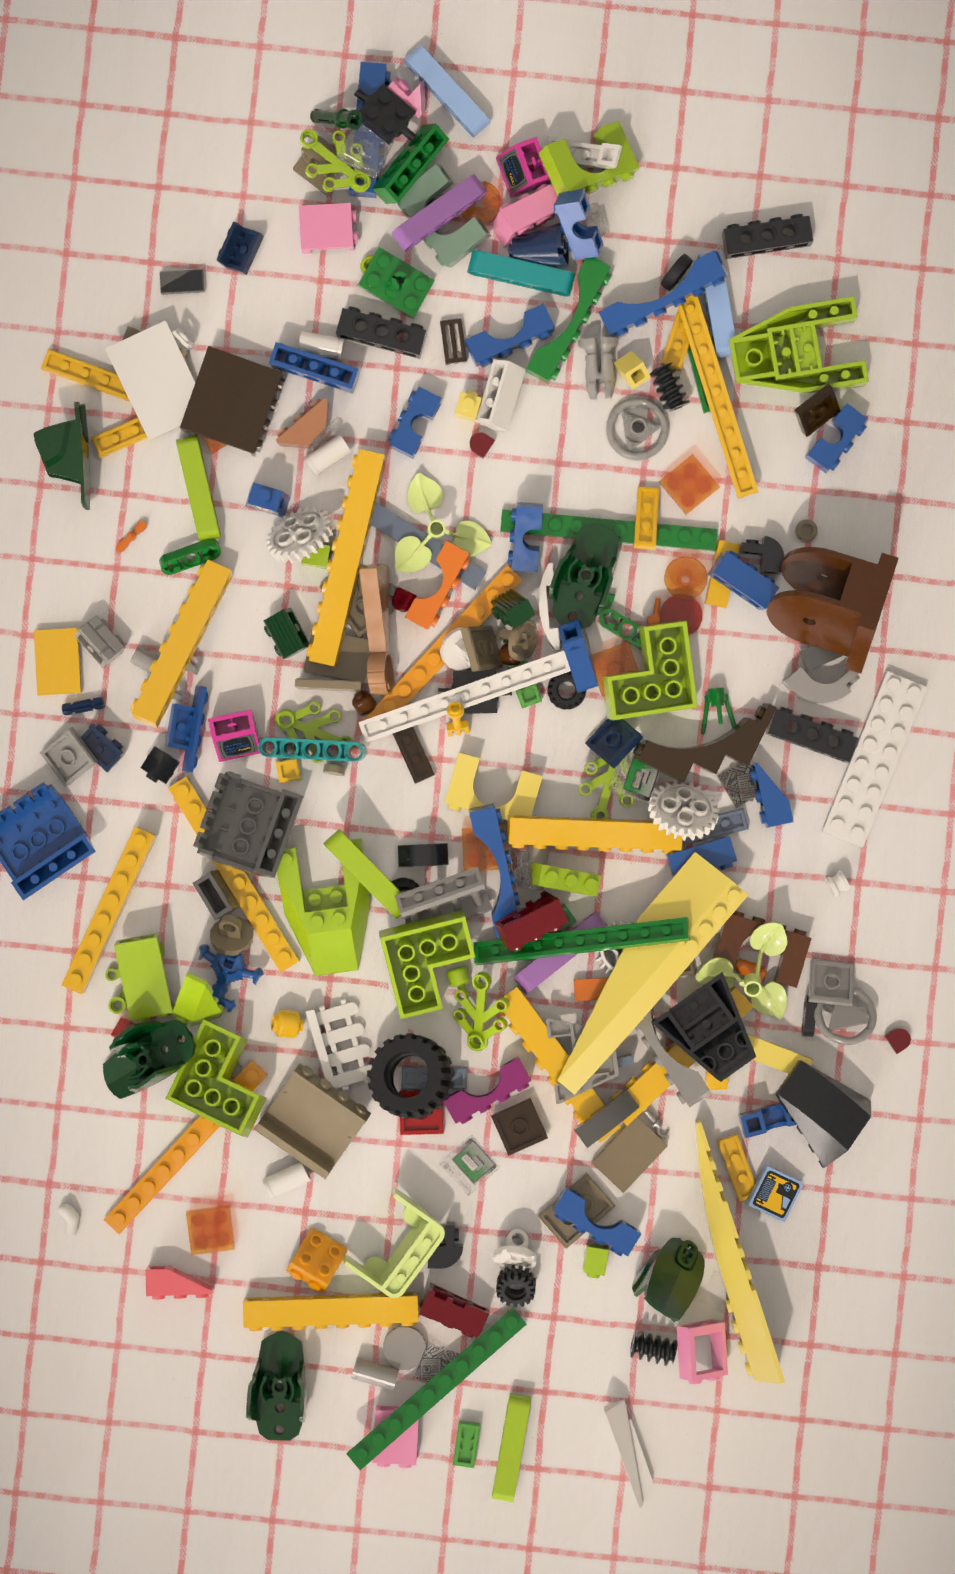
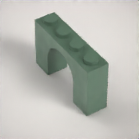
M435 164L417 179L398 203V206L403 213H408L412 217L431 204L437 196L454 184V182L441 165ZM473 217L454 233L442 235L435 231L423 241L430 249L433 248L437 253L435 257L442 266L445 265L452 268L492 235L480 218Z

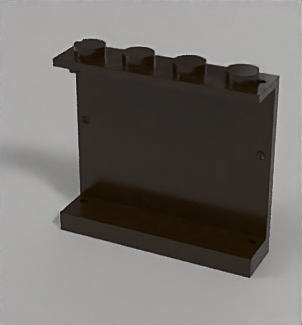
M208 346L182 419L180 430L186 433L192 432L246 451L255 457L256 452L260 453L264 440H261L263 431L267 432L271 420L268 419L270 411L274 412L278 403V399H275L277 391H282L285 379L282 378L283 372Z

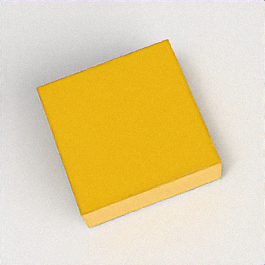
M294 758L276 762L279 783L301 780L298 759Z

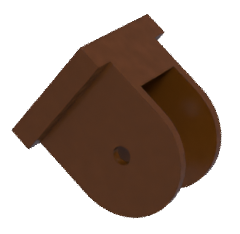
M802 547L794 549L784 557L781 572L787 583L795 590L780 592L770 599L766 611L768 619L777 630L796 641L847 656L845 669L861 674L899 558L881 553L879 562L876 564L825 548Z

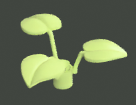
M418 473L411 481L407 493V501L415 513L427 511L431 519L427 527L429 535L422 543L414 536L404 537L398 542L395 549V569L398 572L412 573L426 567L431 560L432 553L424 545L431 537L439 538L444 533L455 537L453 544L470 552L469 557L478 555L492 544L486 531L475 522H459L456 526V533L445 529L442 521L435 520L430 509L440 506L443 492L435 481L421 473Z
M768 922L757 927L750 938L751 947L760 950L755 973L747 974L744 980H742L736 973H733V965L730 961L717 957L707 961L696 973L695 979L704 985L723 972L729 989L734 984L733 978H736L740 986H744V991L751 997V1004L755 1010L762 1014L782 1019L787 1006L786 991L780 983L770 981L763 986L759 972L763 953L768 956L781 954L787 946V936L783 924Z

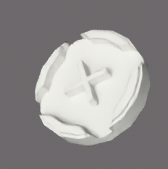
M463 628L451 630L444 636L442 648L440 647L442 660L448 667L456 671L471 668L460 630Z
M520 1229L512 1230L506 1237L505 1246L494 1250V1263L498 1262V1266L503 1269L505 1267L511 1269V1265H515V1269H518L519 1265L523 1266V1268L528 1267L529 1270L534 1268L537 1255L528 1249L529 1240L527 1234ZM512 1237H519L522 1241V1245H516L515 1243H513Z

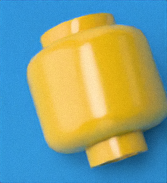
M280 1009L276 1014H273L271 1031H274L277 1037L293 1039L298 1036L299 1031H303L304 1019L300 1018L298 1011Z

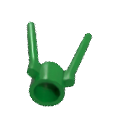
M725 688L708 689V695L704 696L705 706L701 734H705L710 703L711 707L717 708L720 725L723 724L721 706H724L725 703L732 728L735 727L736 722L729 703L728 694H725Z

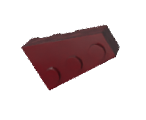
M544 890L540 893L541 898L535 902L529 900L525 903L526 907L518 912L513 910L496 921L494 924L503 946L510 951L519 950L524 947V944L540 940L544 934L560 930L564 924L568 923L561 902L557 897Z
M431 1282L419 1307V1315L440 1322L448 1328L458 1329L462 1334L473 1338V1336L479 1338L490 1314L489 1309Z

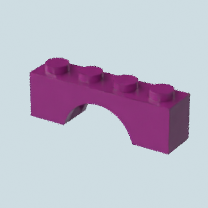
M518 1056L500 1066L499 1082L491 1092L485 1095H473L464 1089H460L451 1094L448 1100H443L455 1124L458 1122L464 1124L473 1119L472 1114L478 1111L482 1114L491 1109L492 1106L490 1104L498 1100L501 1103L510 1098L509 1093L516 1089L518 1092H521L530 1086L529 1082L532 1080Z

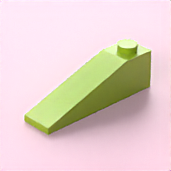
M187 972L173 1009L172 1018L192 1027L201 1024L203 1019L211 1021L220 1018L224 1008L220 1004L217 1005L219 1000L217 997L212 996L214 991L207 981Z

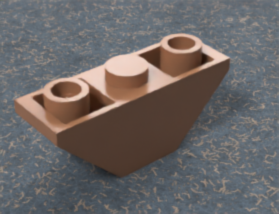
M326 398L322 400L317 399L310 405V411L306 414H299L293 420L294 424L289 429L287 427L283 428L277 434L276 442L278 445L283 447L312 448L326 436L329 411L328 400Z

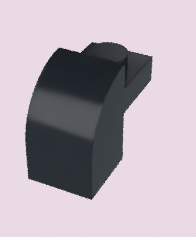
M764 536L762 544H759L758 540L747 539L746 543L742 542L740 544V554L761 555L759 573L782 574L781 565L784 560V551L778 541Z
M448 843L398 845L399 867L449 865Z
M446 1222V1243H440L428 1259V1268H448L460 1259L463 1244L455 1243V1241H459V1228H455V1222Z

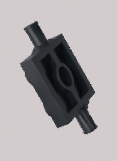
M382 84L370 96L360 88L354 93V96L364 103L359 111L362 114V123L388 145L401 134L411 142L417 137V134L408 128L409 121L414 117L416 111Z
M472 670L453 671V684L451 688H438V692H446L495 675L496 670L472 672ZM512 692L507 693V694H504V695H501V696H508V695H511V696H512ZM499 696L464 708V714L497 713Z

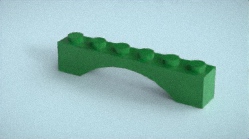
M594 257L585 259L577 275L579 302L572 321L558 338L536 349L526 368V373L547 384L550 383L551 379L556 380L561 370L558 368L560 362L567 360L571 352L568 349L571 342L576 343L581 334V331L578 330L582 322L584 324L587 323L592 313L589 311L591 305L598 303L602 295L599 292L602 285L607 286L612 277V274L609 273L611 266Z

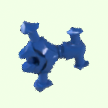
M200 945L198 960L205 958L211 962L210 967L215 971L216 978L218 979L212 985V990L214 991L212 996L218 998L217 1005L220 1004L228 1008L227 1012H231L236 1007L235 999L231 1001L224 998L228 992V984L243 980V977L253 979V984L256 985L259 978L264 975V972L260 967L255 969V971L246 969L243 954L241 953L237 956L214 955L209 951V945Z

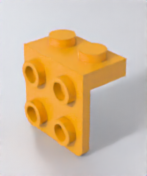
M311 1228L286 1271L294 1279L306 1282L311 1289L324 1292L341 1264L343 1255L347 1253V1248L320 1231Z

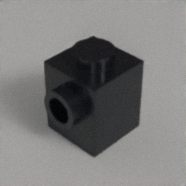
M154 746L140 768L147 772L146 777L157 783L160 780L167 784L180 762Z

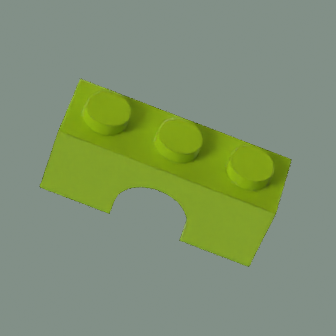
M532 862L531 874L529 876L531 879H529L528 883L531 881L532 885L598 896L601 875Z

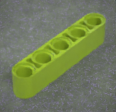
M198 435L176 439L199 542L209 538H221Z
M338 829L323 844L398 919L401 914L395 895L402 892Z
M509 1394L492 1499L514 1502L531 1405L530 1396Z

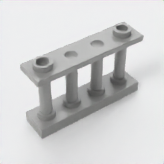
M478 866L395 895L401 916H410L405 919L406 924L459 910H464L466 919L493 910L487 891L480 892V890L485 889ZM471 894V896L459 900L460 897ZM451 901V903H449V904H446V905H443V906H440V907L438 906V905H440V904H442V903ZM430 908L429 911H426V912H423V913H420V914L417 913V912H420V911H422V910H425V909Z

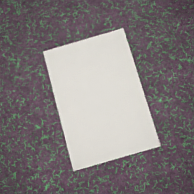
M166 320L105 348L148 439L151 440L180 426L195 381Z

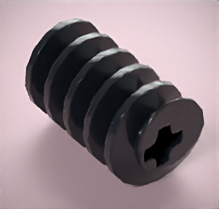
M672 363L658 367L649 374L651 378H656L653 381L654 386H659L656 389V393L663 394L659 400L666 402L663 405V409L669 410V412L690 403V400L683 401L682 399L687 393L679 392L684 385H676L680 376L673 377L672 374L677 371V368L670 369L669 366Z
M642 1331L639 1332L637 1337L636 1332H634L630 1347V1358H633L635 1353H638L639 1360L644 1355H647V1362H650L652 1357H655L656 1364H659L660 1360L664 1359V1366H667L670 1361H672V1364L674 1363L678 1342L673 1340L670 1345L669 1338L666 1337L661 1343L659 1335L653 1341L652 1334L650 1333L644 1339Z

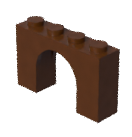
M735 911L721 927L713 958L721 957L727 959L732 963L734 969L742 943L752 935L757 927L765 924V919L753 916L752 920L744 918L745 913ZM783 925L787 936V946L780 954L779 964L773 981L797 988L812 938L806 936V931L796 928L794 932L787 931L786 926Z

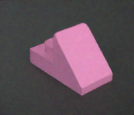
M398 77L387 87L413 108L418 118L426 111L424 80L413 92L410 90L409 84Z

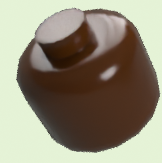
M508 644L501 647L499 656L504 665H518L521 663L510 657Z
M362 691L355 694L352 699V705L358 714L367 715L375 709L376 701L369 692Z

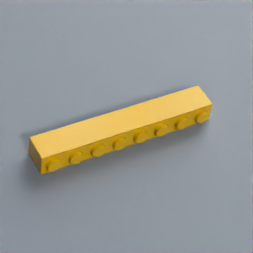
M207 560L205 565L202 564L197 573L199 578L196 584L192 583L188 591L189 598L186 603L183 602L178 611L180 616L177 622L173 621L169 629L170 636L167 641L164 640L159 649L161 654L158 660L153 661L150 667L151 674L148 680L144 679L140 687L142 692L139 698H135L130 710H132L133 718L152 727L158 728L233 577L230 569L210 560Z
M508 815L506 840L514 848H525V845H533V848L546 849V846L549 845L555 846V849L567 850L568 846H576L577 850L584 851L589 850L590 847H598L599 851H611V848H619L621 852H632V849H641V852L654 853L655 849L662 850V853L667 854L675 853V850H682V836L678 835L674 839L673 833L666 835L667 830L659 831L660 824L653 825L652 820Z
M134 827L62 982V986L79 994L86 992L156 841L157 835L140 827Z
M515 986L502 996L508 999L510 1005L508 1009L504 1012H499V1014L503 1018L507 1016L511 1022L508 1026L515 1035H521L524 1039L521 1044L528 1053L532 1051L537 1057L534 1060L541 1071L543 1069L547 1070L550 1075L547 1079L554 1087V1084H561L558 1078L569 1055L556 1038H548L546 1024L518 986ZM499 1002L501 1007H505L502 1002ZM593 1088L564 1101L567 1106L571 1103L576 1111L573 1114L580 1123L605 1105ZM620 1124L617 1125L614 1129H612L609 1133H607L598 1141L601 1143L603 1140H605L607 1137H609L611 1134H613L615 1131L621 1128Z
M733 986L730 988V991L742 1018L754 1006ZM673 1043L669 1048L663 1047L667 1054L687 1068L696 1062L676 1043ZM656 1061L653 1063L647 1062L640 1069L642 1073L637 1078L633 1076L625 1083L626 1088L623 1091L627 1089L639 1106L635 1112L623 1121L626 1126L670 1086L664 1076L668 1072L664 1066L659 1067ZM617 1091L616 1093H614L609 1098V1101L618 1096L620 1092Z
M405 1292L398 1298H391L384 1293L254 1297L244 1298L243 1325L244 1328H249V1331H261L262 1327H271V1330L278 1331L283 1330L284 1327L292 1326L294 1330L306 1329V1326H314L315 1329H326L327 1325H336V1328H348L352 1324H358L360 1328L371 1327V1324H380V1327L393 1326V1323H401L402 1326H413L414 1322H419L418 1292Z

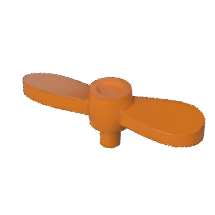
M139 521L132 532L127 533V537L116 545V551H125L130 542L135 541L136 536L145 531L147 523Z

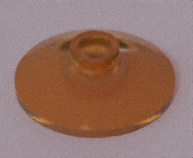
M679 557L673 560L666 568L664 574L667 590L674 597L683 600L699 596L704 591L708 580L704 565L692 557ZM687 576L689 582L683 583L681 578Z

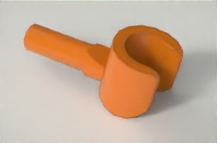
M655 598L654 616H647V625L660 622V598Z

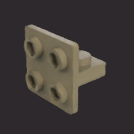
M318 135V142L337 156L336 148ZM302 147V156L294 165L293 171L327 195L329 192H326L322 186L324 180L327 177L340 179L343 173L318 174L315 178H309L305 173L308 164L323 165L330 163L312 148L306 149ZM346 156L347 165L350 166L352 161ZM314 168L308 169L311 174L316 173ZM328 181L326 182V186L328 188H332L333 183Z

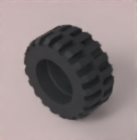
M406 1033V1035L399 1034L394 1036L393 1040L387 1039L384 1041V1046L382 1048L378 1047L375 1050L377 1054L375 1059H370L371 1070H367V1077L371 1079V1082L367 1084L369 1090L373 1091L371 1096L374 1101L379 1102V1106L390 1114L407 1119H420L422 1116L432 1115L435 1109L439 1110L443 1106V1100H448L450 1097L448 1091L449 1088L453 1089L454 1082L451 1081V1076H455L454 1069L450 1067L452 1061L450 1057L446 1056L444 1048L429 1038L412 1033ZM408 1056L420 1057L425 1061L428 1068L426 1086L419 1094L413 1097H406L398 1093L393 1080L397 1065Z

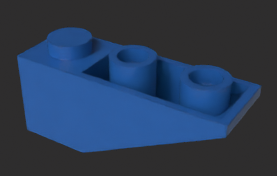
M579 620L559 626L562 646L578 693L599 686L586 630Z
M758 763L752 764L753 769H750V776L752 782H757L758 790H754L756 802L761 803L762 811H759L761 824H765L766 828L794 822L789 800Z

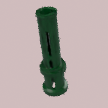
M341 108L337 111L314 109L310 113V119L313 123L335 124L341 129L348 127L351 130H357L360 128L363 119L362 114L358 110L348 111Z

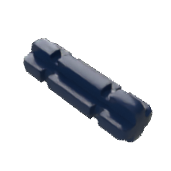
M97 697L93 698V700L76 701L73 704L65 703L62 704L63 715H72L73 712L77 714L93 711V709L105 708L104 699Z

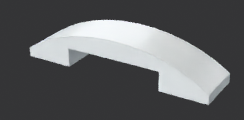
M549 136L547 144L565 139L576 164L580 167L597 169L617 167L622 150L621 145L571 142L567 138Z
M549 563L541 580L538 607L543 632L553 650L557 652L560 651L558 628H549L546 588L550 587L554 575L553 563Z

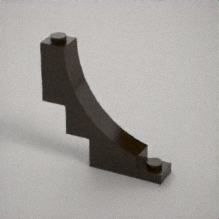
M763 703L755 712V720L744 717L724 735L698 746L673 748L643 739L642 742H638L636 745L633 759L683 783L692 765L709 773L717 774L725 756L742 765L749 766L777 707L769 703Z

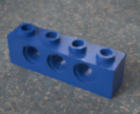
M275 342L269 361L272 368L352 394L360 374L358 368Z

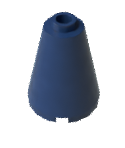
M561 223L513 239L512 244L508 246L510 258L513 257L514 259L541 265L567 267L569 263V250L565 236H563L565 234L561 231Z

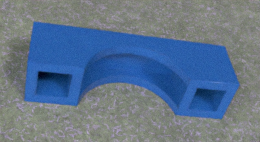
M543 303L524 312L523 326L515 336L508 339H497L483 331L465 339V345L475 366L481 365L483 368L492 364L493 359L499 356L501 359L513 354L512 350L519 347L525 349L533 344L532 341L538 338L540 340L552 336L551 332L554 331L555 326Z
M567 1186L564 1187L552 1207L556 1218L563 1222H566V1220L574 1224V1229L583 1234L585 1231L593 1235L592 1239L601 1245L605 1242L611 1246L610 1250L619 1256H622V1254L629 1256L641 1236L639 1229L622 1219L609 1226L593 1223L585 1214V1197Z

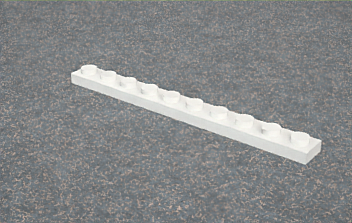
M563 650L358 723L365 743L447 715V707L452 702H459L464 708L570 672L571 670Z

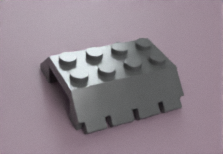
M231 771L225 774L219 773L214 786L219 789V792H212L207 806L212 812L205 811L200 828L205 831L204 833H197L193 846L198 848V854L214 862L253 875L275 878L303 796L284 789L280 792L244 780L240 774Z

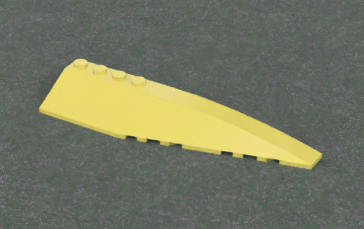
M696 852L691 855L636 921V923L687 917L689 919L690 941L623 949L558 1078V1081L574 1095L660 1000L748 896L731 879Z
M696 1120V1144L704 1208L714 1253L728 1296L725 1304L728 1313L733 1312L735 1320L731 1321L735 1334H740L741 1341L738 1342L741 1354H746L748 1362L744 1363L748 1376L752 1375L755 1381L781 1384L785 1380L759 1297L751 1282L752 1276L745 1262V1254L738 1240L739 1236L728 1202L723 1196L724 1190L716 1173L717 1169L710 1154V1147L700 1120Z

